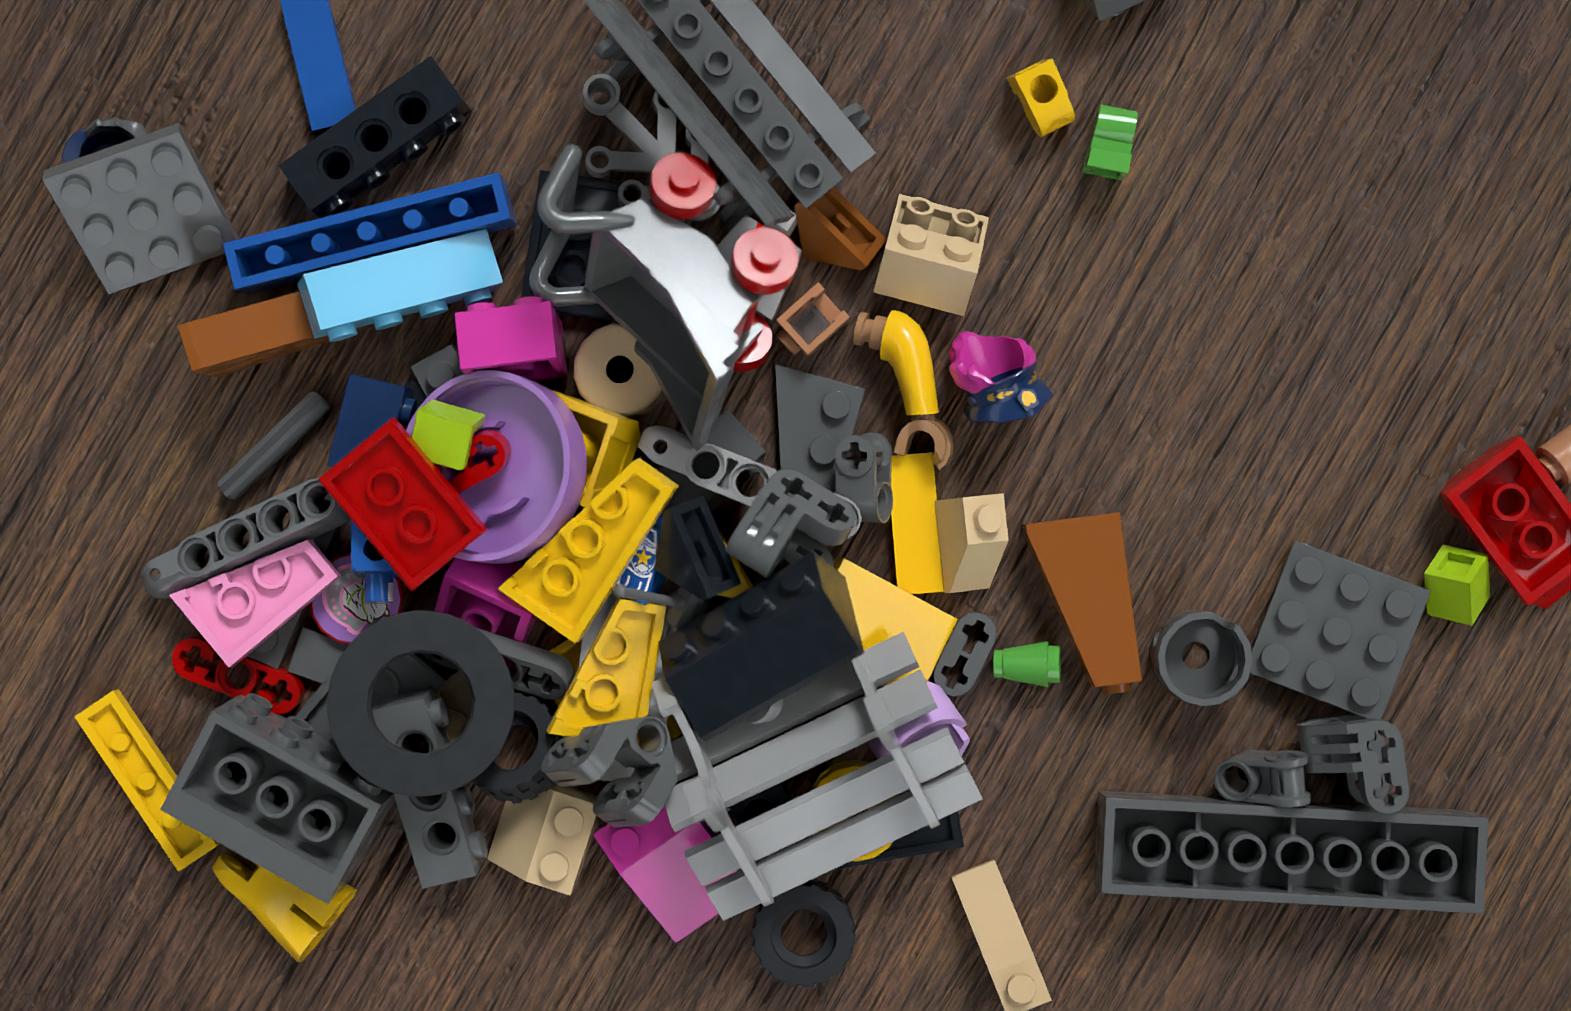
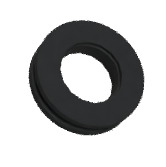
M403 612L384 618L366 628L342 653L334 668L328 688V721L334 741L344 759L359 775L370 783L387 791L402 795H437L452 791L475 779L497 757L506 742L513 720V684L507 665L498 649L489 638L473 625L460 618L441 612ZM415 653L437 654L454 663L467 678L473 697L471 717L462 734L445 748L428 753L405 751L390 743L377 728L371 709L373 688L383 670L398 658Z

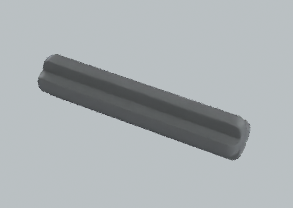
M310 392L217 482V487L224 496L235 501L248 491L330 411L331 407L320 394Z

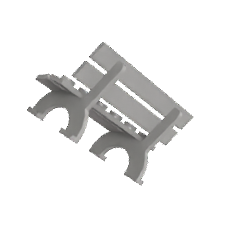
M904 632L865 649V653L783 698L782 709L779 715L771 722L753 724L744 720L708 741L700 738L664 677L651 683L661 715L665 718L673 714L684 735L671 742L678 781L697 772L699 774L674 786L665 806L671 827L677 832L704 819L715 832H721V834L685 850L684 853L702 886L715 881L705 886V889L723 921L760 903L766 907L774 903L773 897L922 827L929 825L932 829L940 825L939 819L983 799L966 764L959 766L964 763V760L947 727L903 748L893 729L938 708L921 669L878 690L876 689L920 667ZM864 693L866 694L865 696L849 704H846L830 713H827L811 722H808L792 731H789L771 741H768L714 768L712 766L756 744H759L775 735H778L794 726H797L813 717H816L834 707H837L853 698H856ZM878 736L885 748L891 752L889 755L734 827L727 814L726 808ZM950 769H953V770H951V771H949V772H947V773H945V774H943V775H940V774H942V773H944V772H946V771H948V770H950ZM933 777H936V778H934V779H932V780H930V781H928V782H926V783H923V782H925V781H927V780H929V779H931V778H933ZM899 793H902V794H900V795H898V796H896V797H894V798H892V799H889V798H891V797H893V796H895V795H897V794H899ZM882 801H885V802H883V803H881V804H879V805H877V806H875V807H872V806H874V805H876V804H878V803H880V802H882ZM865 809H868V810H866V811H864V812H862V813H860V814H858V815H855V814H857V813H859V812H861V811H863V810H865ZM848 817H851V818H849V819H847V820H845V821H843V822H841V823H838V822H840V821H842V820H844V819H846V818H848ZM831 825H834V826H832V827H830V828H828V829H826V830H824V831H821V830H823V829H825V828H827V827H829V826H831ZM814 833H817V834H815V835H813V836H811V837H809V838H807V839H804V838H806V837H808V836H810V835H812V834H814ZM797 841H800V842H798V843H796V844H794V845H792V846H790V847H787V846H789V845H791V844H793V843H795V842H797ZM780 849H783V850H781V851H779V852H777V853H775V854H773V855H770V854H772V853H774V852H776V851H778V850H780ZM729 873H732V874H730V875H728V876H726V877H724V878H722V879H719V878H721V877H723V876H725V875H727V874H729Z

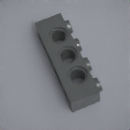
M433 686L381 698L371 708L377 728L390 743L405 751L428 753L445 748L450 744L445 728L449 724L447 707L442 698H436ZM409 734L424 736L429 743V749L419 750L410 743ZM461 786L452 791L431 796H409L394 793L422 889L477 876L484 858H487L488 851L483 832L475 830L471 816L475 812V805L470 788L468 786ZM444 822L449 824L454 829L456 835L453 837L441 835L436 830L435 823Z

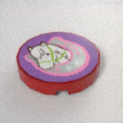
M345 554L330 561L342 576L310 602L312 617L320 630L336 642L350 644L375 619L382 620L402 613L404 593L402 582L397 577L393 578V603H364L365 578H358L352 572L351 554ZM372 556L373 561L381 560L376 556Z

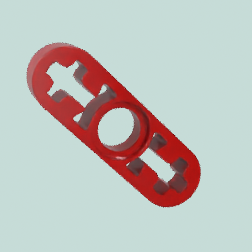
M203 636L185 639L178 643L173 650L172 664L175 671L181 677L233 698L240 694L246 697L248 693H253L262 680V671L267 673V676L262 681L264 683L276 686L282 683L283 680L288 683L286 690L293 695L292 698H287L281 703L276 702V692L267 688H262L258 691L259 696L272 703L271 712L275 714H284L295 709L304 699L305 685L299 675L288 672V669L283 667L276 669L247 656L240 661L249 668L251 673L250 682L244 688L235 687L230 683L227 677L229 667L223 660L216 668L215 679L210 677L215 670L211 666L201 664L194 669L190 668L191 659L186 657L185 654L186 651L195 650L197 647L201 648L200 656L211 662L219 660L220 656Z

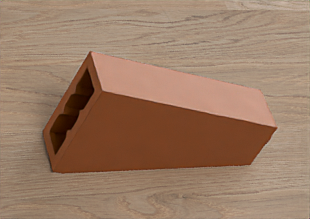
M300 291L177 326L191 370L213 377H221L329 341L328 335L314 339ZM374 323L356 328V330L358 332L370 327H374Z
M1120 512L1021 524L1022 534L1088 683L1094 687L1102 686L1103 694L1130 691V683L1142 681Z

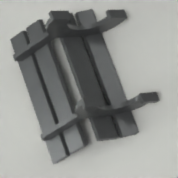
M584 0L610 32L594 48V53L600 60L618 61L603 74L613 77L621 86L640 70L730 180L713 196L718 205L727 204L720 213L719 220L729 232L745 215L752 217L757 213L766 226L788 222L795 216L770 186L778 176L805 209H808L840 183L843 177L817 146L823 141L850 174L876 155V152L858 131L871 120L863 107L857 102L841 110L752 0H636L655 23V26L647 32L644 31L620 0ZM711 3L813 127L814 130L809 134L805 132L705 9L706 6ZM665 38L673 45L770 166L760 173L657 47Z

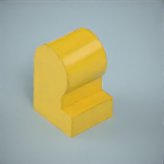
M1053 58L1041 60L1006 77L1014 94L1018 95L1025 114L1038 136L1043 137L1076 120L1067 90Z

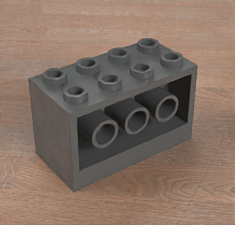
M248 693L246 697L240 694L212 710L160 810L328 904L355 876L395 802L394 793L370 783L359 775L344 759L334 739L327 741L317 734L311 735L314 728L308 722L298 717L289 716L287 718L281 714L271 712L272 703L257 694Z

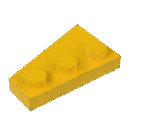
M616 598L546 731L548 734L568 737L577 736L583 727L646 717L648 715L652 693L651 683L654 682L659 653L658 641L661 640L667 606L653 602L645 606L634 599ZM637 733V743L640 746V737Z

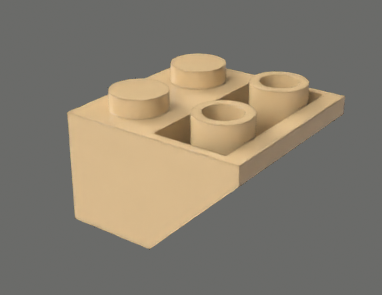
M899 194L873 292L964 316L978 273L989 217L975 214L967 209H955L936 204L922 197H910Z

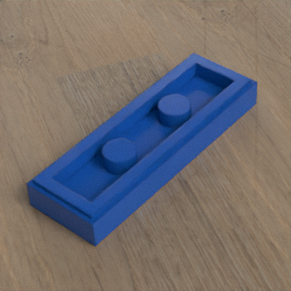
M280 0L312 132L315 134L326 132L357 109L330 0Z

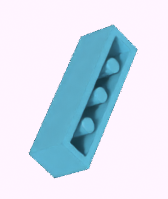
M487 229L303 274L298 283V288L314 339L328 335L329 341L335 342L357 335L356 328L374 323L375 329L381 330L401 324L403 322L402 316L419 312L421 318H428L448 311L447 304L464 300L465 305L469 306L487 302L493 299L491 293L503 283Z

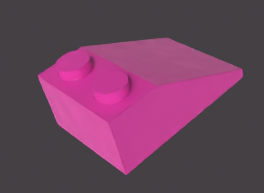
M664 805L652 821L642 826L614 828L606 822L598 826L593 836L622 878L675 943L719 914L705 889V886L715 881L702 886L684 853L685 850L716 836L704 819L675 832L671 827L666 806ZM729 873V874H727V875H725V876H723V877H721V878H719V879H722V878H724V877H726V876H728V875H730V874H732V873Z

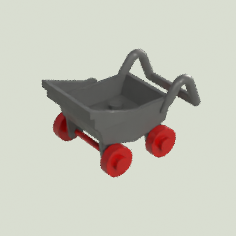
M569 144L563 148L538 196L537 209L539 216L552 230L530 271L529 285L531 291L536 297H541L543 302L550 301L556 307L599 304L636 338L635 353L650 366L694 449L698 451L708 442L712 425L718 420L732 371L746 372L754 370L764 363L772 345V332L764 318L755 312L759 300L764 295L778 293L792 282L798 266L797 249L791 239L782 232L771 228H755L747 231L737 240L731 258L730 269L713 241L706 235L683 223L685 219L697 217L710 207L716 188L715 174L709 164L700 157L689 153L670 154L658 161L652 171L649 191L651 198L646 202L639 200L611 212L573 213L582 153L577 145ZM593 232L585 285L559 288L550 285L548 278L570 234Z

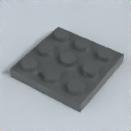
M180 123L43 170L42 180L108 294L225 253L223 243L239 239Z
M1295 540L1252 648L1253 663L1250 673L1367 719H1382L1431 591Z

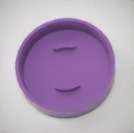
M480 370L457 376L432 392L418 409L433 399L485 414L484 425L476 430L473 435L485 430H495L503 434L509 441L511 458L508 464L493 476L458 493L488 530L455 557L491 564H506L529 558L559 533L558 531L573 518L579 506L587 473V456L582 432L573 413L565 402L549 388L538 382L498 370ZM417 411L413 415L406 429V431L411 437L413 434ZM481 441L482 449L471 457L474 464L484 459H490L494 464L492 458L498 453L494 445L485 447ZM442 465L443 470L441 473L447 480L452 482V479L463 469H446Z

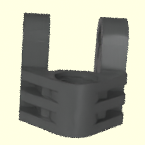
M790 469L779 470L773 474L756 496L729 540L725 552L766 578L813 551L833 566V557L823 545L797 530V528L821 543L833 546L839 545L847 540L856 522V513L852 506L844 499L802 473ZM788 493H792V494H794V496H793V497H790V496H787V494H788ZM829 518L835 520V523L829 522Z
M1352 712L1322 716L1297 724L1300 750L1308 754V763L1304 765V773H1341L1342 784L1349 797L1367 804L1368 807L1382 814L1398 812L1406 805L1409 799L1407 768L1403 740L1400 731L1395 725L1382 719H1367ZM1384 737L1389 739V745H1385ZM1357 780L1359 782V788L1355 787V781ZM1391 784L1396 787L1394 793L1388 794V802L1384 803L1383 798L1386 797Z
M655 716L583 727L579 735L565 737L555 743L545 755L541 764L542 773L562 787L595 782L608 770L614 759L624 767H633L635 770L631 777L612 780L600 791L593 804L594 814L614 828L642 826L652 821L665 805L678 781L669 731L664 722ZM637 733L640 737V746L637 743Z

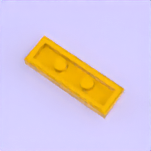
M933 452L892 456L891 488L893 492V509L891 513L896 586L910 594L944 592L935 500H937L934 462L931 459Z

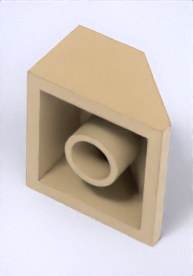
M553 782V786L547 792H541L537 798L531 801L526 799L522 803L513 804L511 801H505L487 859L526 882L570 896L577 885L598 820V816L593 812V804L597 795L569 786L562 787Z

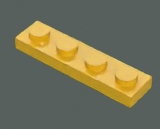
M119 689L111 691L74 716L178 872L220 845L217 841L160 810L177 775Z

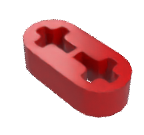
M485 430L473 435L467 466L452 479V482L450 480L448 482L460 493L496 474L508 464L511 458L509 441L503 434L495 430ZM481 441L485 447L494 445L498 453L492 458L494 464L490 459H484L474 464L471 457L482 449ZM433 463L440 472L443 470L442 465Z

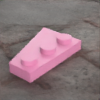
M306 540L169 596L230 668L237 665L342 575L312 540Z

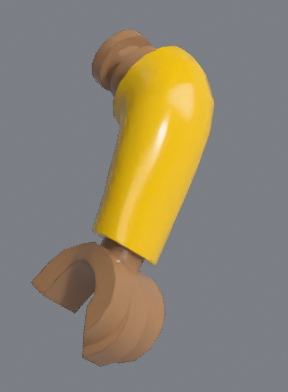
M892 310L888 317L877 315L874 320L870 319L869 313L861 312L855 325L853 344L862 346L864 342H868L870 349L880 351L881 360L890 363L900 387L906 415H911L912 422L901 429L894 453L900 455L909 454L915 434L918 431H925L933 437L935 442V450L931 459L938 470L943 469L950 462L953 455L954 438L950 428L943 421L934 418V414L939 413L934 371L928 341L920 325L907 314L897 310Z

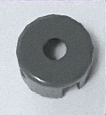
M1200 609L1182 611L1167 619L1155 633L1150 649L1152 671L1159 684L1174 697L1199 706L1221 704L1237 695L1248 681L1253 663L1251 644L1242 628L1235 623L1228 622L1218 614ZM1191 642L1202 643L1206 646L1209 653L1207 663L1199 669L1189 668L1182 659L1183 649Z

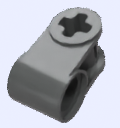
M875 432L846 436L839 442L835 451L836 488L834 493L848 498L857 505L861 514V522L886 523L893 509L891 445L887 438ZM861 451L867 453V458L861 457ZM847 452H851V456L847 457ZM881 452V456L877 457L876 453Z
M1244 750L1218 765L1214 773L1216 789L1221 796L1233 802L1261 803L1283 808L1305 806L1311 802V794L1305 791L1304 765L1308 763V754L1302 751ZM1238 768H1241L1246 773L1248 783L1241 778Z

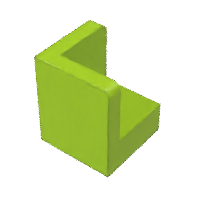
M432 399L417 410L412 439L433 463L462 470L467 466L473 433L484 425L485 414Z
M1442 544L1424 573L1425 589L1431 591L1426 603L1427 613L1430 616L1473 626L1490 597L1488 554Z

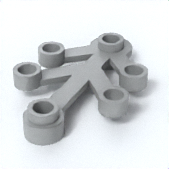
M596 74L585 82L582 94L585 108L594 115H605L640 151H610L604 146L591 148L587 152L585 159L586 170L591 176L603 178L609 175L611 171L652 173L658 161L667 155L675 153L676 114L671 108H665L660 105L658 99L661 95L657 90L652 101L653 110L657 114L656 140L620 103V86L613 77L607 74ZM597 92H604L610 100L606 104L600 105L594 102L592 96ZM686 127L684 140L687 146L691 148L690 154L696 155L708 163V153L698 141L692 138L690 131ZM601 155L607 159L608 165L604 168H596L592 165L591 159L594 156ZM637 180L623 182L619 187L617 195L619 205L624 207L634 203L624 198L623 193L627 189L637 190L641 197L639 200L646 202L651 198L650 186H643ZM717 183L714 194L720 189ZM713 199L710 207L704 213L690 219L694 221L709 219L718 211L720 205Z

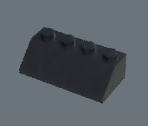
M814 551L658 641L664 679L696 732L704 741L710 740L865 653L846 578Z

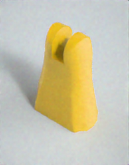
M220 854L212 866L221 884L247 907L275 940L299 963L314 950L354 898L357 889L347 884L327 904L259 865L252 872L241 862L227 854Z

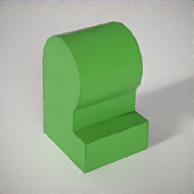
M1099 105L1081 173L1120 181L1128 174L1132 157V141L1137 123V111Z

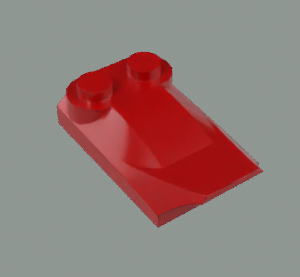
M1512 436L1488 449L1454 475L1439 493L1443 498L1446 510L1453 517L1461 521L1483 552L1488 554L1489 560L1523 604L1527 606L1533 604L1547 609L1571 590V503L1521 436Z

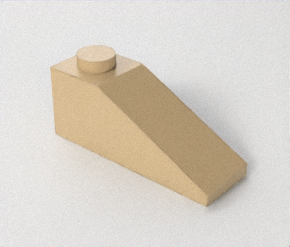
M990 860L952 875L951 878L1004 1010L1027 1011L1052 1001L995 860Z

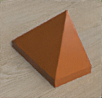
M832 188L808 209H805L799 200L794 205L804 259L862 271L868 266L887 240L835 188Z

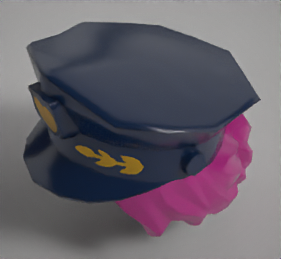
M964 331L959 333L952 342L948 355L951 362L949 372L955 384L967 392L968 402L963 412L971 423H1006L1029 418L1036 415L1052 397L1053 394L1048 386L1037 376L1035 351L1023 339L1009 336H980L974 332Z

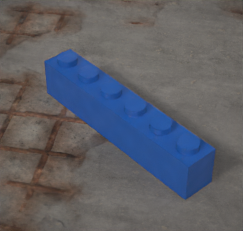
M498 172L223 243L234 289L244 294L252 295L298 283L303 274L487 229L489 234L518 225L507 182Z

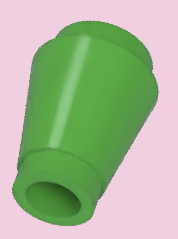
M1049 641L1005 648L1003 650H994V678H1003L1043 687H1049V683H1060V646L1049 645Z

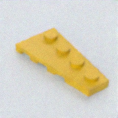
M642 459L634 460L498 589L576 644L586 633L679 485Z

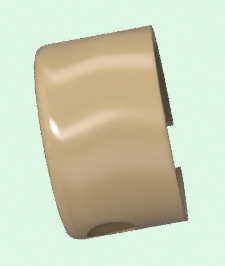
M612 323L596 329L581 343L574 358V380L580 395L586 402L632 419L649 413L662 401L665 393L650 366L635 353L634 347L637 339L620 323ZM616 356L629 358L634 366V373L631 379L622 384L611 381L606 373L608 362Z

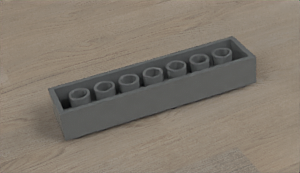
M1098 791L1094 885L1101 893L1484 914L1489 818L1471 810L1403 807L1398 812L1382 814L1367 805L1310 802L1305 806L1283 808L1261 803L1233 802L1224 797Z

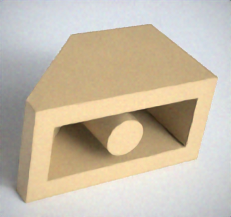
M1004 493L935 500L944 592L955 593L990 588L1009 541Z

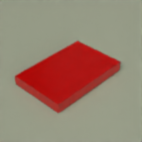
M395 417L387 421L318 479L411 591L416 589L488 530Z

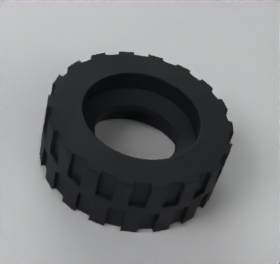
M514 693V714L511 728L523 727L531 731L535 739V749L531 758L519 768L503 769L493 761L480 775L471 780L489 797L492 796L497 801L503 803L505 801H511L513 804L522 803L523 800L529 799L531 801L537 798L538 794L543 791L547 792L553 786L552 783L554 781L542 773L541 764L552 746L567 736L548 734L546 729L554 714L545 704H542L531 695L526 697L523 693Z
M809 880L773 897L774 903L766 907L762 903L759 904L753 920V948L755 954L760 959L759 963L764 970L767 968L771 972L773 978L778 981L781 979L787 982V985L794 987L796 985H805V988L814 987L816 983L822 982L824 984L830 981V977L834 974L838 975L844 969L845 962L850 960L853 953L855 927L851 909L836 889L832 890L825 882L820 881L818 883ZM806 909L817 913L824 920L827 928L824 944L818 951L809 955H798L786 948L781 939L780 930L784 919L796 910Z

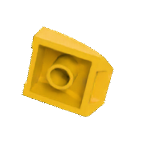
M553 391L571 410L583 435L587 456V473L579 505L586 507L592 499L632 463L641 437L638 421Z

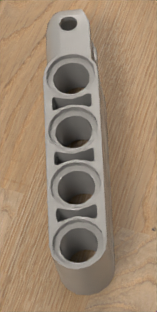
M665 426L647 427L642 432L637 445L654 463L686 475L690 481L698 486L751 506L756 496L746 497L739 492L737 480L740 474L746 470H756L762 474L765 486L773 474L778 471L709 443H705L696 451L686 434ZM660 442H666L668 446L663 454H658L656 450ZM710 452L719 459V471L710 479H701L694 472V460L701 453ZM835 494L849 503L856 513V522L848 536L850 538L860 527V510L848 498Z

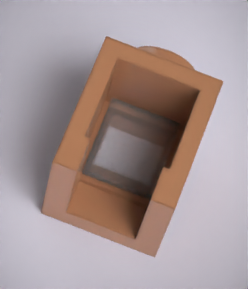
M819 282L776 320L782 329L776 336L794 356L799 351H802L808 358L849 322V315L844 310L841 312L824 293L825 289Z

